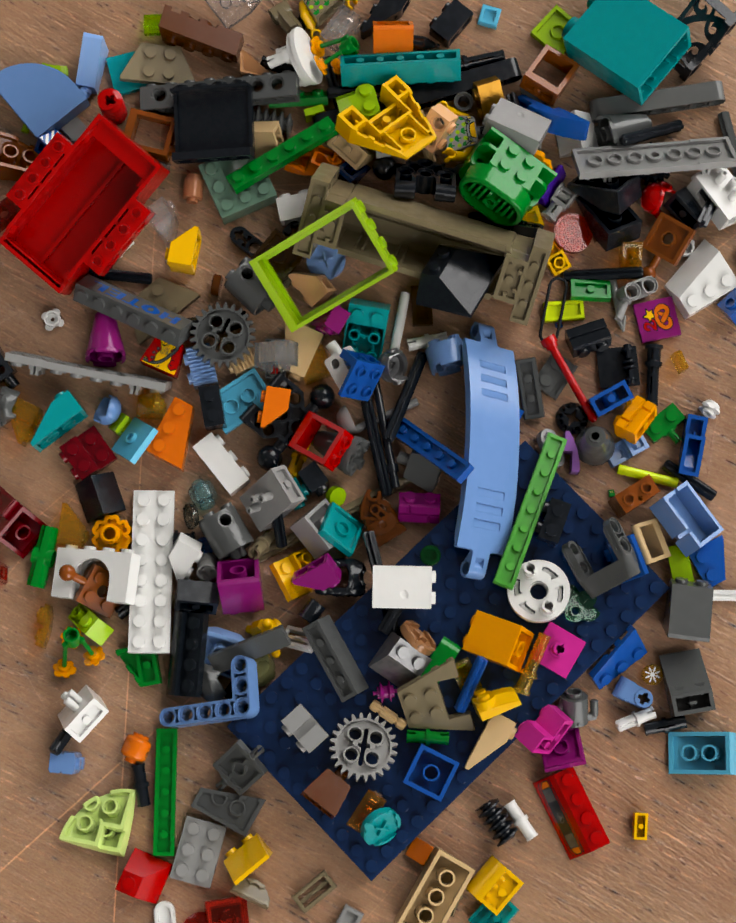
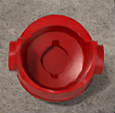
M666 181L651 183L642 190L640 204L645 211L658 218L662 212L660 207L665 193H676L677 191L672 188V184Z

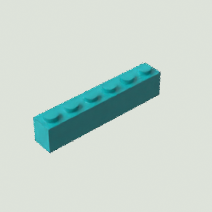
M460 49L340 55L342 87L353 88L364 83L371 84L372 86L382 85L395 75L410 85L426 82L461 81Z

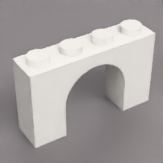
M66 544V548L58 547L51 596L73 600L81 584L73 580L64 581L60 578L59 570L63 565L73 566L76 573L83 576L88 566L94 562L102 561L109 571L106 601L115 604L134 605L141 556L133 554L134 550L121 549V552H115L114 548L103 547L102 551L97 550V547L84 546V549H78L77 545Z

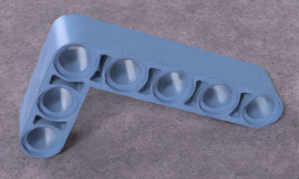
M242 655L235 656L232 659V699L165 708L159 715L160 723L166 727L184 728L254 718L258 715L260 708L256 661ZM245 662V668L242 669V665ZM246 683V684H247V688H246V690L244 691L243 687H244V684ZM248 704V709L245 712V706ZM229 706V712L226 714V709Z

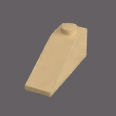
M501 714L488 719L464 768L469 770L504 745L508 739L512 740L518 730L515 728L517 723Z

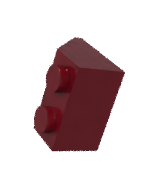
M20 503L7 519L0 514V542L24 559L38 543L41 527L46 524Z

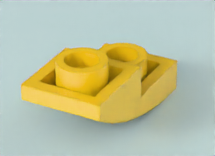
M555 239L547 263V267L554 277L572 267L563 249L560 250Z

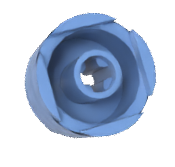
M459 334L450 335L448 339L441 341L434 339L428 342L429 347L426 348L425 354L433 376H435V373H438L439 376H447L461 371L460 367L463 366V339L460 338Z

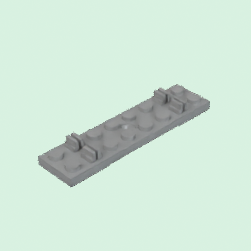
M728 136L627 146L576 148L571 150V157L579 180L602 178L603 182H607V179L608 182H612V178L618 176L649 175L679 171L688 172L692 170H700L701 174H705L706 171L707 174H710L712 169L736 167V153Z
M21 351L5 352V361H10V365L17 367L29 365L31 375H43L46 370L50 369V373L62 375V373H70V377L79 379L87 376L90 377V381L102 383V381L108 380L110 385L114 386L128 384L129 394L135 395L143 394L146 388H149L151 393L162 394L172 387V381L61 361Z

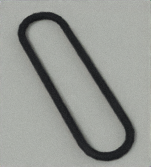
M562 277L552 278L548 284L539 329V338L541 341L543 340L542 329L547 304L549 300L551 285L555 280H561L565 284V291L556 331V338L558 339L564 306L568 292V283Z

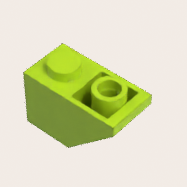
M81 603L67 617L86 636L100 646L103 645L114 631L103 619Z

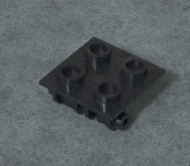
M625 344L623 347L608 348L602 352L596 350L600 389L609 388L624 379L628 386L640 385L636 346Z

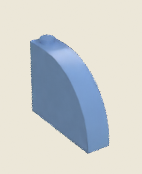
M24 63L13 65L0 71L1 97L37 140L38 137L55 128L60 130L90 106L87 99L90 96L84 88L81 87L79 89L68 76L50 66Z

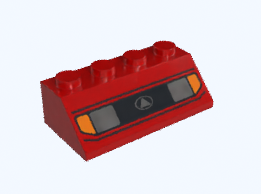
M573 767L558 770L533 783L570 860L593 852L610 843Z

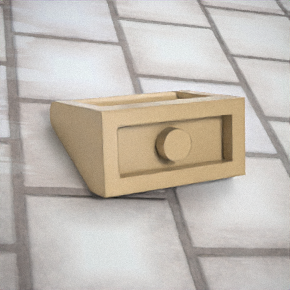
M340 134L331 138L327 143L330 148L355 170L361 169L375 158V155L367 148L348 143Z
M657 518L631 526L646 565L671 556Z

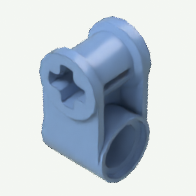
M620 676L612 692V695L640 709L649 707L653 702V695L650 691L623 676ZM638 695H647L646 699L648 700V703L644 702L643 704H640V699L638 698Z

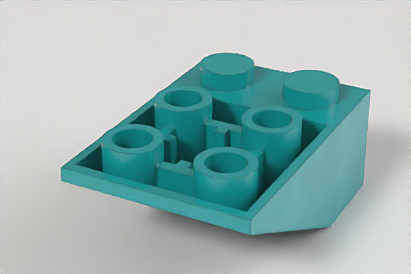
M351 298L348 309L351 315L346 321L342 349L351 346L356 352L370 354L378 360L383 351L391 304Z

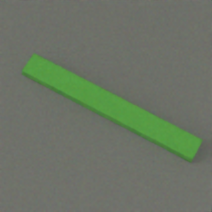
M550 432L546 435L495 573L493 584L511 591L514 588L567 443V439Z

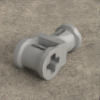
M562 182L550 199V205L545 211L541 212V215L548 222L555 224L560 213H564L573 204L578 195L565 187V184Z

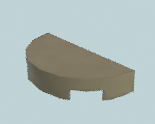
M247 878L242 880L239 884H234L229 891L266 910L269 908L270 897L265 889V885L256 879Z

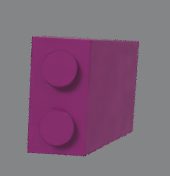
M253 557L252 559L218 561L217 587L223 615H236L242 612L254 613L265 610L259 558L256 560Z

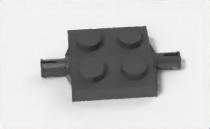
M241 739L238 740L213 764L222 778L216 784V788L222 784L218 789L222 791L228 785L241 796L268 771L258 759V756L264 752V748L258 752L262 746L257 745L251 751Z

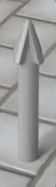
M609 280L611 282V293L616 313L620 305L616 297V292L619 289L617 280ZM624 315L622 321L615 320L622 332L625 331L627 315Z

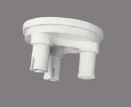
M301 27L291 29L286 36V45L275 50L276 54L266 57V60L269 61L267 64L271 69L284 63L293 65L299 77L300 87L318 85L323 79V73L314 60L315 54L311 52V38Z

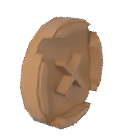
M406 620L400 626L402 635L414 649L426 656H430L436 648L433 638L427 631L424 630L422 632L418 629L420 627L418 623Z

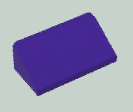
M561 164L553 168L558 174L548 184L546 192L538 201L545 208L550 205V199L555 190L566 177L564 167Z

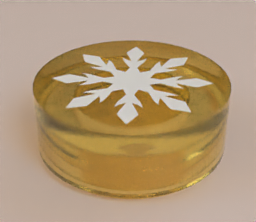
M654 664L645 666L641 672L642 680L648 685L658 684L663 677L661 668Z

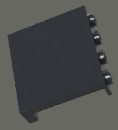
M235 80L231 84L219 81L215 82V85L197 83L194 87L177 85L176 88H170L174 100L175 152H172L173 162L176 164L255 159L253 87L246 80Z

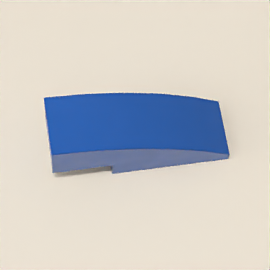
M686 414L680 447L678 473L699 477L708 417Z

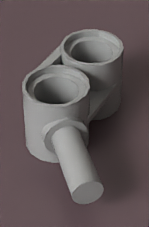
M646 276L620 287L616 292L620 305L614 319L622 321L626 309L632 301L645 298L656 292L658 289L657 280L652 276ZM626 290L630 292L631 297L628 296Z

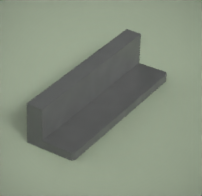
M330 615L319 618L302 628L342 703L369 688Z

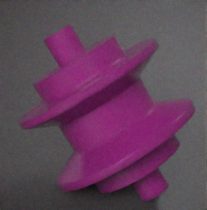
M388 681L387 686H382L379 682V687H377V691H373V696L377 695L378 699H381V703H383L385 698H389L392 702L397 689L390 685V681Z

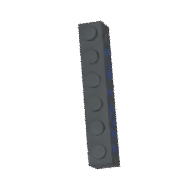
M89 274L75 284L73 300L177 348L190 337L192 320Z

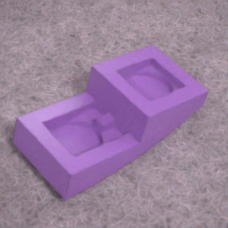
M565 431L563 438L567 439V443L563 453L570 454L569 474L578 475L580 463L577 446L570 431Z

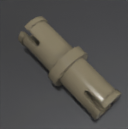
M266 530L262 536L254 541V545L248 550V555L251 559L253 557L254 560L258 559L262 553L270 549V544L275 541L274 531Z

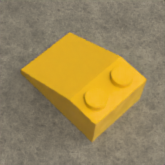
M250 833L241 841L243 843L241 847L236 849L234 846L225 854L227 858L223 862L235 885L239 884L269 859L273 853L258 833L254 836Z

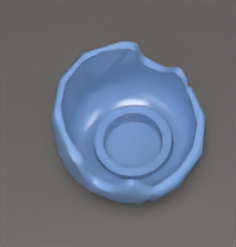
M109 395L111 398L104 397L94 414L93 420L102 425H111L118 420L121 414V403L117 397Z

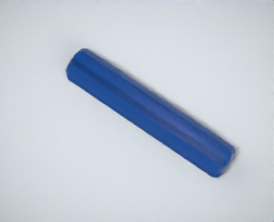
M483 656L476 657L454 708L459 713L466 712L488 663V660Z

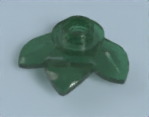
M571 585L569 602L564 610L565 618L573 623L581 620L587 622L594 621L600 615V612L593 607L597 597L592 599L585 590L579 592L574 585ZM572 609H576L578 614H573Z

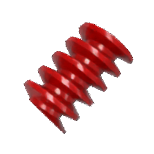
M112 88L102 90L97 97V103L102 115L115 125L121 124L127 117V108L119 91Z

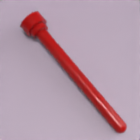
M552 334L540 341L541 345L547 351L550 350L589 421L592 423L596 422L597 416L557 348L558 340L556 336Z

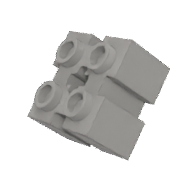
M299 704L281 720L284 724L281 728L289 737L291 735L296 737L298 741L295 744L303 753L305 751L311 753L329 736L302 704Z

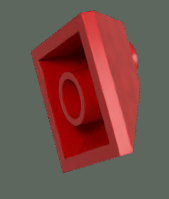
M135 848L115 890L131 897L157 904L173 864Z

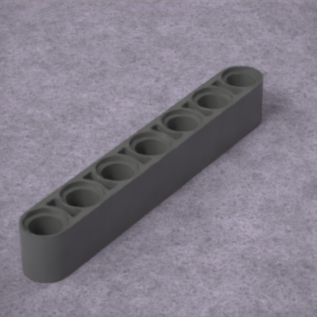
M710 81L654 90L642 106L626 95H617L589 101L592 122L598 123L599 120L596 121L597 116L603 114H646L650 116L723 104L726 99L722 81Z

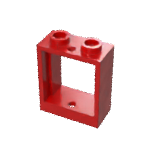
M308 411L288 446L297 453L333 472L340 464L345 451L350 447L354 436L346 429ZM321 425L338 433L323 458L307 450Z

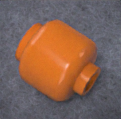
M137 732L127 735L121 748V753L126 756L124 760L135 765L137 761L144 762L151 749V743L148 741L149 738Z

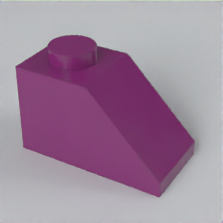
M326 553L295 571L292 583L324 591L327 588H334L340 583L342 571L330 554Z

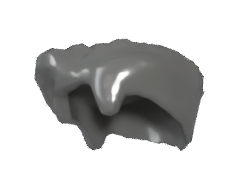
M6 386L0 388V428L16 418L17 415L13 412L17 410V407L14 404L21 393Z
M204 663L201 697L207 702L221 700L228 695L218 680L221 672L213 670L212 665Z

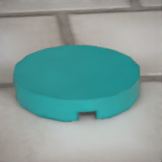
M390 807L374 810L363 821L360 828L361 836L368 845L381 846L395 837L397 828L400 829L401 818Z

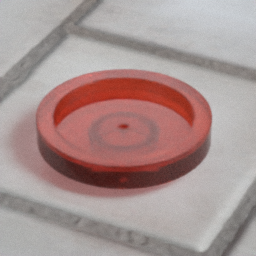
M574 213L566 214L560 217L554 224L552 231L555 233L554 242L564 252L575 254L589 246L592 240V232L583 216Z

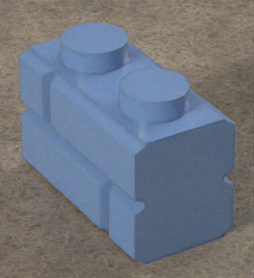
M62 751L58 756L50 753L48 770L50 773L77 774L80 770L84 769L85 757H82L81 752Z

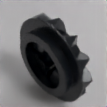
M569 402L562 405L557 411L556 423L561 431H570L573 435L585 429L588 417L579 403ZM576 411L575 418L578 421H573L569 426V418L566 415H571Z

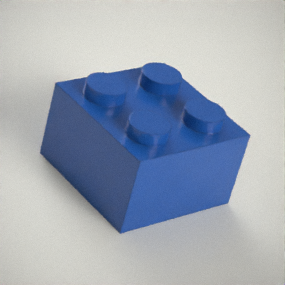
M420 744L402 782L441 802L460 763Z

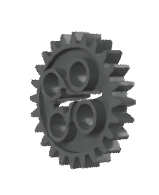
M225 302L223 308H220L219 303H216L215 309L208 305L209 311L206 312L202 309L203 316H195L199 322L192 323V326L196 328V330L190 331V334L195 336L190 339V342L196 343L192 348L194 351L200 350L197 353V357L199 358L204 355L203 362L206 363L210 360L211 367L218 363V367L221 369L223 363H225L227 368H230V362L238 366L237 359L244 362L243 355L250 356V352L247 349L254 348L250 341L256 340V337L251 335L256 330L255 328H249L254 323L252 320L246 321L249 318V314L247 313L242 316V308L235 311V304L228 308L227 302ZM216 318L222 320V324L219 327L212 326V321ZM230 319L231 321L226 328V335L228 337H223L219 352H215L220 342L218 334H223L226 321ZM234 325H239L242 329L240 333L233 334L231 333V328ZM206 338H215V343L212 346L205 345ZM225 345H234V350L231 353L224 352Z

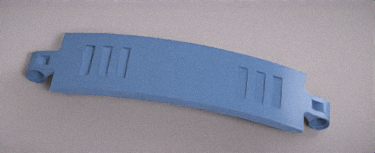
M474 322L470 329L471 339L463 338L462 346L466 404L464 460L470 463L474 470L462 482L454 547L470 550L461 564V576L482 580L486 574L490 554L503 555L512 530L519 467L520 416L514 351L500 348L497 345L494 327Z

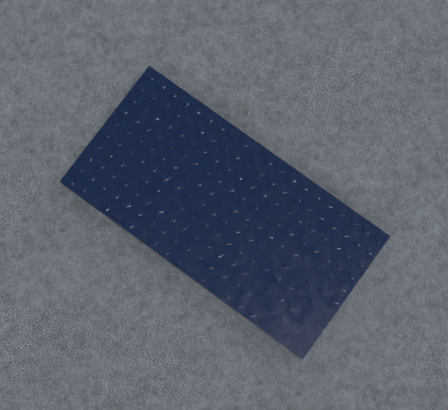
M526 441L519 446L518 481L512 527L539 454ZM557 472L554 475L545 501L549 502L551 498H555L572 504L560 540L556 546L537 540L538 533H535L534 530L523 563L531 560H546L561 568L568 578L570 584L569 602L562 614L551 622L582 639L586 644L566 679L529 658L549 622L532 623L520 618L512 610L508 602L507 589L492 583L502 556L490 554L486 574L482 580L461 576V564L470 550L454 547L459 504L396 564L426 566L420 560V552L427 545L436 546L441 553L440 561L432 566V571H436V583H432V592H436V603L431 604V609H403L397 619L399 630L406 620H412L419 624L420 627L418 629L422 632L425 630L431 635L436 643V647L444 636L460 647H463V638L469 632L471 618L479 610L519 624L534 633L520 673L488 661L475 690L484 688L486 691L512 687L522 705L501 713V715L517 723L515 726L517 729L526 720L535 721L543 707L551 705L627 631L626 629L630 624L633 625L670 589L646 565L649 573L642 577L620 584L593 599L587 594L573 574L562 552V545L568 541H574L579 545L594 573L610 565L611 562L606 561L603 550H606L604 546L609 544L603 532L604 520ZM543 513L540 514L538 521L543 520ZM535 585L530 590L531 596L535 599H543L546 596V589L541 585ZM372 588L334 623L369 686L368 689L342 703L315 652L313 651L312 654L304 652L259 695L260 708L257 716L250 719L235 720L227 726L251 751L257 745L262 746L258 752L264 748V752L258 756V759L371 881L517 739L515 736L512 740L508 739L504 745L467 770L464 768V765L488 721L487 719L482 722L475 712L472 701H470L467 710L471 712L475 730L430 729V731L449 732V745L430 744L427 747L460 763L440 802L402 782L420 744L425 745V743H406L407 729L426 731V729L409 728L407 724L403 730H399L395 727V724L387 721L385 729L392 727L389 735H396L392 742L398 743V746L392 749L397 752V755L390 756L395 760L394 764L387 763L390 770L382 769L383 777L376 774L375 781L370 776H368L367 782H364L363 777H360L358 782H356L355 775H352L350 779L346 778L344 781L351 788L335 818H329L300 795L327 768L332 772L338 769V767H334L337 760L330 759L335 752L329 751L330 747L335 746L329 741L332 738H336L332 735L333 730L339 731L337 724L339 723L344 726V718L351 721V715L354 714L356 719H358L361 712L364 718H367L368 714L371 713L372 720L379 716V713L369 709L373 700L381 703V699H378L377 695L373 696V691H377L379 682L382 686H387L389 680L371 669L368 665L388 638V635L378 630V626L383 620L381 608H372ZM400 631L401 638L407 641ZM462 648L454 659L459 677L439 682L449 715L459 713L454 706L477 657ZM390 682V685H393L394 689L399 688ZM394 693L395 697L392 698V702L389 698H385L381 705L398 714L399 718L402 717L406 720L398 694ZM299 704L306 708L329 735L311 753H308V751L303 753L295 744L298 741L294 735L289 737L281 728L284 725L281 720ZM379 716V721H378V722H379L380 724H381L383 721H386L385 719H383L382 717ZM367 729L364 730L361 746H359L361 747L358 761L359 766L362 765L366 749ZM356 730L349 733L350 737L354 740L361 737L360 733ZM378 735L370 737L371 742L374 744L381 742V738ZM353 751L345 753L348 760H355L357 758L356 753ZM369 755L366 757V761L374 765L377 763V758ZM382 807L394 809L401 818L400 829L397 828L395 837L381 846L368 845L360 832L365 818L374 810Z

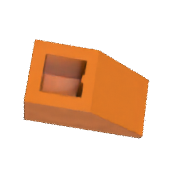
M267 386L266 390H262L260 402H263L264 406L263 411L259 410L257 422L261 423L260 428L267 427L288 411L291 389Z

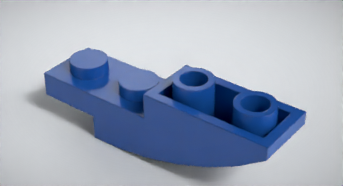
M523 94L518 96L521 107L552 120L548 133L575 140H586L590 121L560 107L553 109Z

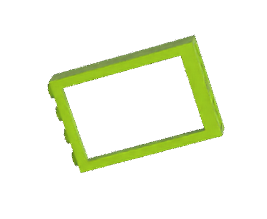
M356 197L249 262L291 333L398 270L397 259L393 254H389L385 239L382 236L379 237L375 230L377 229L375 222L372 218H368L365 213V205L361 200H357ZM353 209L386 267L302 316L270 264L269 259Z

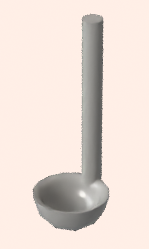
M417 398L410 400L407 410L419 405ZM345 405L339 409L336 415L338 426L346 429L351 435L366 430L365 421L357 425L354 424ZM394 408L386 411L387 419L391 418ZM378 415L376 416L377 424H379Z

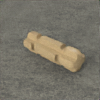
M373 700L369 706L370 710L379 713L378 715L389 723L395 724V727L399 730L405 728L407 725L405 719L399 718L398 714L386 706L383 707L379 701Z

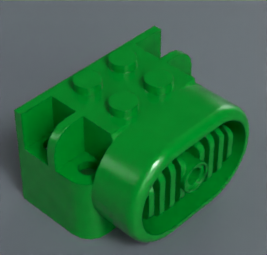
M492 126L472 149L460 168L459 177L461 181L459 183V191L463 199L470 206L491 221L503 226H515L538 203L539 199L546 192L548 184L558 173Z

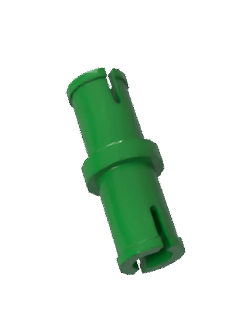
M407 729L406 743H425V746H430V744L449 745V732L430 731V729H426V731Z

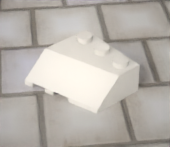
M704 239L664 287L668 294L672 296L673 302L686 320L728 295L736 287V276L720 251Z

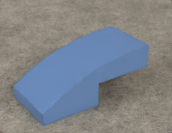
M643 435L636 444L622 439L615 443L614 453L608 463L611 468H614L648 449L650 446Z

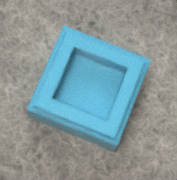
M483 4L477 25L496 30L502 9Z

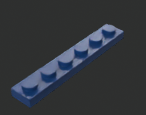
M403 417L396 438L462 484L474 470V467Z

